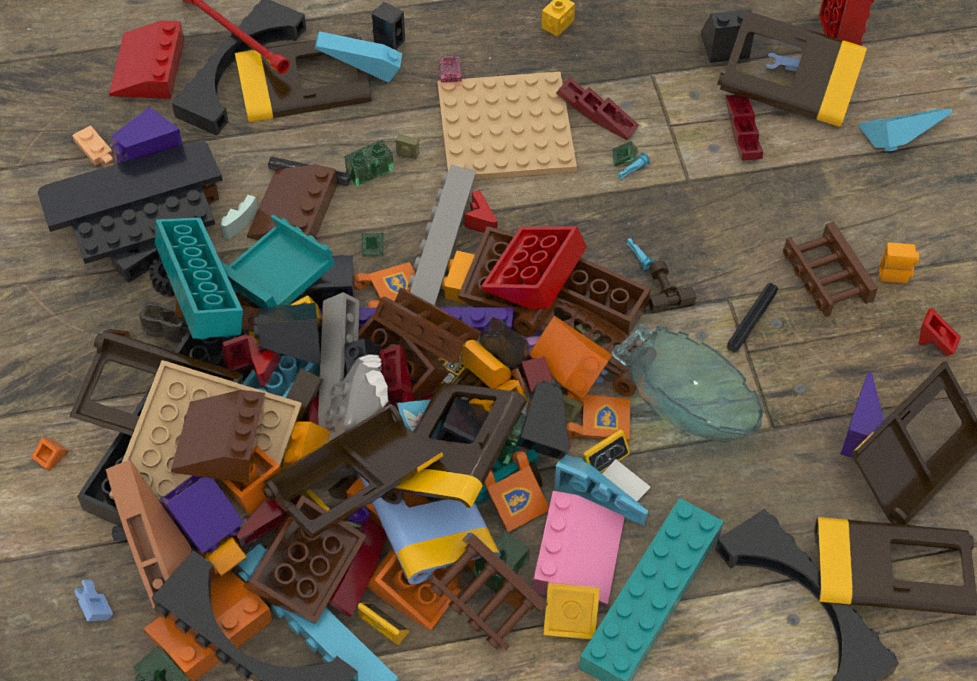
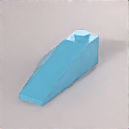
M320 31L317 34L315 49L388 83L400 69L402 53L388 46Z
M936 109L911 115L894 116V118L861 122L859 123V128L875 148H884L885 151L898 150L897 146L907 144L950 115L952 109Z
M569 455L564 456L558 461L555 471L554 490L581 496L625 516L624 518L645 526L648 510L589 463H586L579 457H571Z

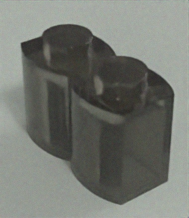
M145 302L139 313L143 331L153 337H165L169 341L180 343L189 328L185 318L175 316L176 308H166L160 303Z
M492 317L483 327L479 338L480 344L487 351L498 354L502 362L513 368H517L526 358L530 345L523 335L511 331L504 321Z

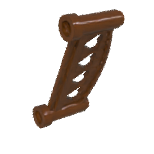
M557 296L549 309L527 308L525 312L520 313L514 320L515 330L519 334L529 337L537 329L544 332L554 316V310L558 309L563 314L570 316L571 319L563 322L573 329L574 321H579L583 326L589 327L591 331L581 334L594 342V333H599L602 338L609 339L610 343L600 346L613 355L604 369L616 376L613 386L619 394L626 397L634 395L639 387L638 382L656 357V349L652 345L639 346L625 332L604 317L585 307L560 299ZM613 345H619L623 350L629 351L630 355L615 358Z

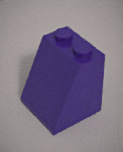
M150 107L111 136L112 149L116 154L117 164L183 145L179 128Z
M192 475L159 499L191 543L202 554L205 551L210 553L220 545L219 541L225 536L229 538L235 535L241 529L239 526L244 523L213 478Z

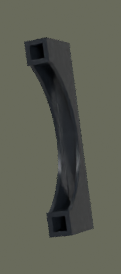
M261 0L254 6L251 13L243 19L238 28L261 45L283 40L296 41L306 30L305 14L271 0ZM231 33V36L221 44L218 51L209 58L208 62L197 72L192 81L186 84L179 96L174 98L172 107L175 118L217 136L228 123L226 108L221 106L217 98L219 81L227 67L236 59L235 53L249 51L253 48Z
M765 509L718 538L715 551L730 569L734 566H752L775 571L801 584L819 601L820 571L812 564L809 555L799 549L794 538L789 533H785L780 527L776 517L770 515ZM820 602L831 619L838 643V667L832 681H884L895 672L899 664L895 654L890 649H886L879 641V637L873 629H869L858 611L852 609L848 604Z
M194 550L152 596L155 606L154 611L164 619L168 616L175 622L174 626L184 634L187 632L192 634L199 646L207 649V647L216 652L214 655L219 661L226 665L228 662L236 667V673L245 680L250 678L253 681H358V671L338 656L333 661L319 665L283 667L261 662L240 651L222 632L212 611L210 592L211 579L216 575L214 565Z

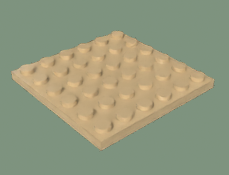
M561 72L437 81L447 171L449 172L451 164L476 171L474 180L577 172L566 101L556 94L563 85Z
M162 360L122 462L131 460L157 498H162L192 476L171 473V467L190 402L237 390H247L265 393L264 416L257 446L281 466L302 403ZM217 483L219 488L222 490L224 495L227 497L229 502L232 504L234 509L237 511L239 516L244 521V523L239 526L242 529V527L245 525L250 516L241 507H239L232 500V498L225 492V490ZM111 490L109 496H110V498L114 499V496H113V493H112V490Z

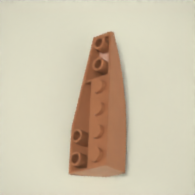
M127 460L106 469L129 546L154 609L152 596L190 555L193 549L131 460Z

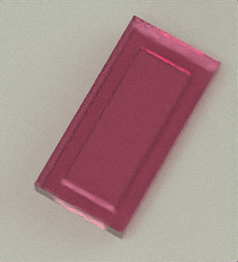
M439 57L441 83L462 82L460 57Z

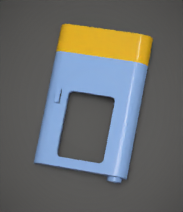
M437 432L433 433L430 439H434ZM360 476L366 488L369 485V483ZM381 497L372 502L410 584H419L427 580L435 569L453 565L466 551L464 548L467 544L462 539L468 533L476 535L498 557L501 555L475 502L471 508H467L460 501L448 499L415 507L406 506L403 499L399 504H390Z

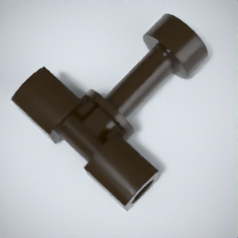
M657 261L649 267L652 278L658 279L662 287L660 294L651 295L649 298L648 306L652 313L665 311L668 309V305L678 304L679 307L695 304L696 294L692 287L677 290L676 286L670 285L666 276L669 270L664 261Z

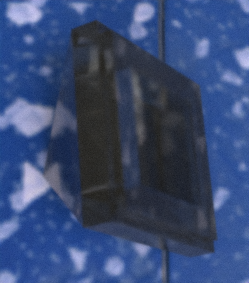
M466 565L458 574V589L465 590L477 577L469 565Z

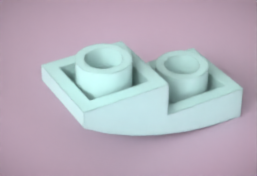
M247 195L244 202L240 203L238 211L230 209L227 216L222 218L220 227L223 231L224 239L228 240L234 237L255 217L258 211L256 197Z

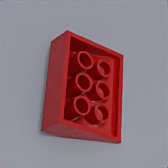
M822 0L819 18L825 35L862 46L863 33H866V22L870 18V7L874 0Z
M160 20L123 34L109 96L172 98L184 43L181 21Z
M520 227L482 284L481 289L529 309H549L587 248L578 227Z

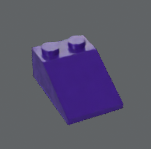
M867 372L840 453L853 458L852 452L884 420L872 373Z

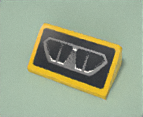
M618 430L583 453V460L602 473L615 459L620 461L630 454V450L623 430Z
M369 602L358 604L359 618L396 645H399L409 634L407 628L374 604Z

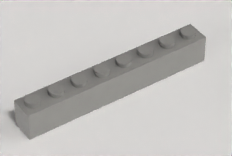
M452 164L449 172H444L441 184L444 185V188H439L436 201H439L438 206L433 205L430 218L434 219L432 223L428 222L425 235H428L427 240L422 239L419 252H422V256L416 258L413 269L417 271L415 275L411 274L408 283L411 293L434 306L439 296L476 171Z
M344 292L323 301L320 378L324 380L319 388L318 408L319 426L323 428L326 427L324 417L331 402V399H329L330 390L335 384L344 381L347 376L344 344L358 341L359 300ZM335 426L328 429L330 430L328 442L336 437ZM347 466L326 479L335 481L349 475H354V470Z

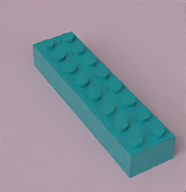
M201 218L156 219L155 245L192 338L207 339L208 337L241 335L242 307Z
M681 498L678 499L581 654L579 669L600 681H633L718 540L723 520Z

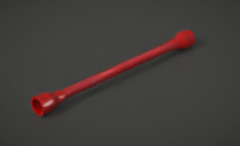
M183 0L186 3L196 5L265 57L270 63L271 68L277 73L284 74L289 70L290 61L287 58L266 49L204 1Z

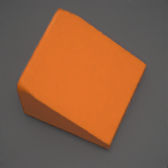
M42 437L31 458L45 469L51 470L69 450L52 438Z

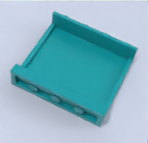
M273 214L270 216L275 224L273 229L229 266L221 261L232 288L260 308L289 305L335 265L331 257L333 253L326 244L321 245L313 236L305 235L299 227L296 226L294 228L286 219H280Z

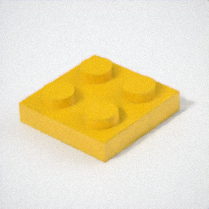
M548 582L546 600L548 605L545 611L544 635L591 639L596 632L600 588Z

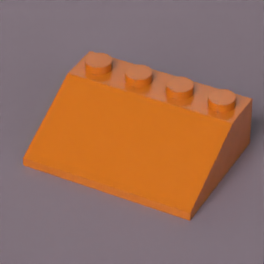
M393 548L373 572L367 585L382 601L429 631L433 629L451 602L445 595L439 597L430 588L432 583L428 579L419 584H410ZM483 559L471 560L447 586L455 596L458 595ZM451 566L435 569L432 576L439 580Z
M232 571L227 572L223 576L217 573L211 579L212 611L222 632L238 648L272 622L270 608L259 596L243 587L245 583ZM160 616L143 628L186 681L197 680L220 662L214 655L216 652L209 647L204 649L199 646L192 634L189 632L184 634L174 626L175 622L168 616L166 619Z

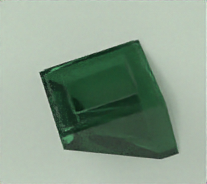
M632 141L613 148L615 166L635 159L638 148Z
M362 233V256L384 255V233Z

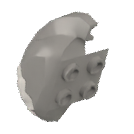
M366 355L357 358L345 380L332 386L329 393V399H331L330 407L325 413L324 421L326 429L335 426L336 437L377 413L387 404L388 386L381 373L382 364L379 355Z

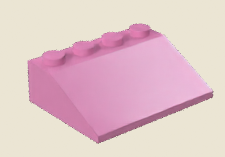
M553 491L535 571L533 590L536 593L547 595L548 582L595 586L600 588L598 605L608 607L625 516L581 496Z

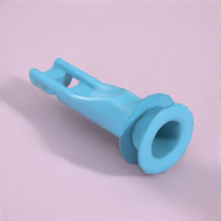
M645 153L637 155V160L627 166L624 172L618 173L619 179L622 180L642 166L646 167L647 164H650L649 157Z
M631 238L627 239V245L641 262L640 267H644V271L648 270L655 263V260H652V257H647L634 244Z

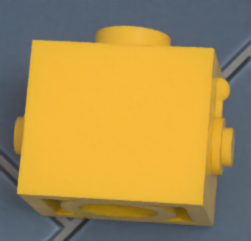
M553 0L542 10L541 28L558 37L574 22L575 3L570 0Z

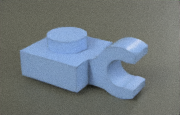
M769 53L768 56L774 57L776 61L773 65L767 64L766 67L774 69L781 64L785 65L786 70L797 71L801 58Z
M82 580L81 583L84 588H76L75 595L79 599V605L87 621L109 620L113 612L104 594H97L92 580Z

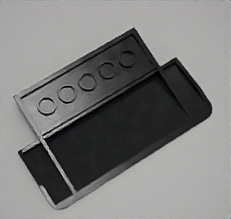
M198 140L46 184L39 188L38 196L49 231L52 232L72 226L84 264H88L155 243L156 219L201 218L205 228L215 225L214 217L202 187L223 181L208 144L205 141Z

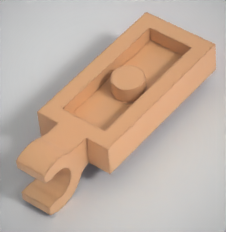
M91 125L72 135L74 142L95 166L100 163L104 167L114 165L112 163L114 155L111 148Z

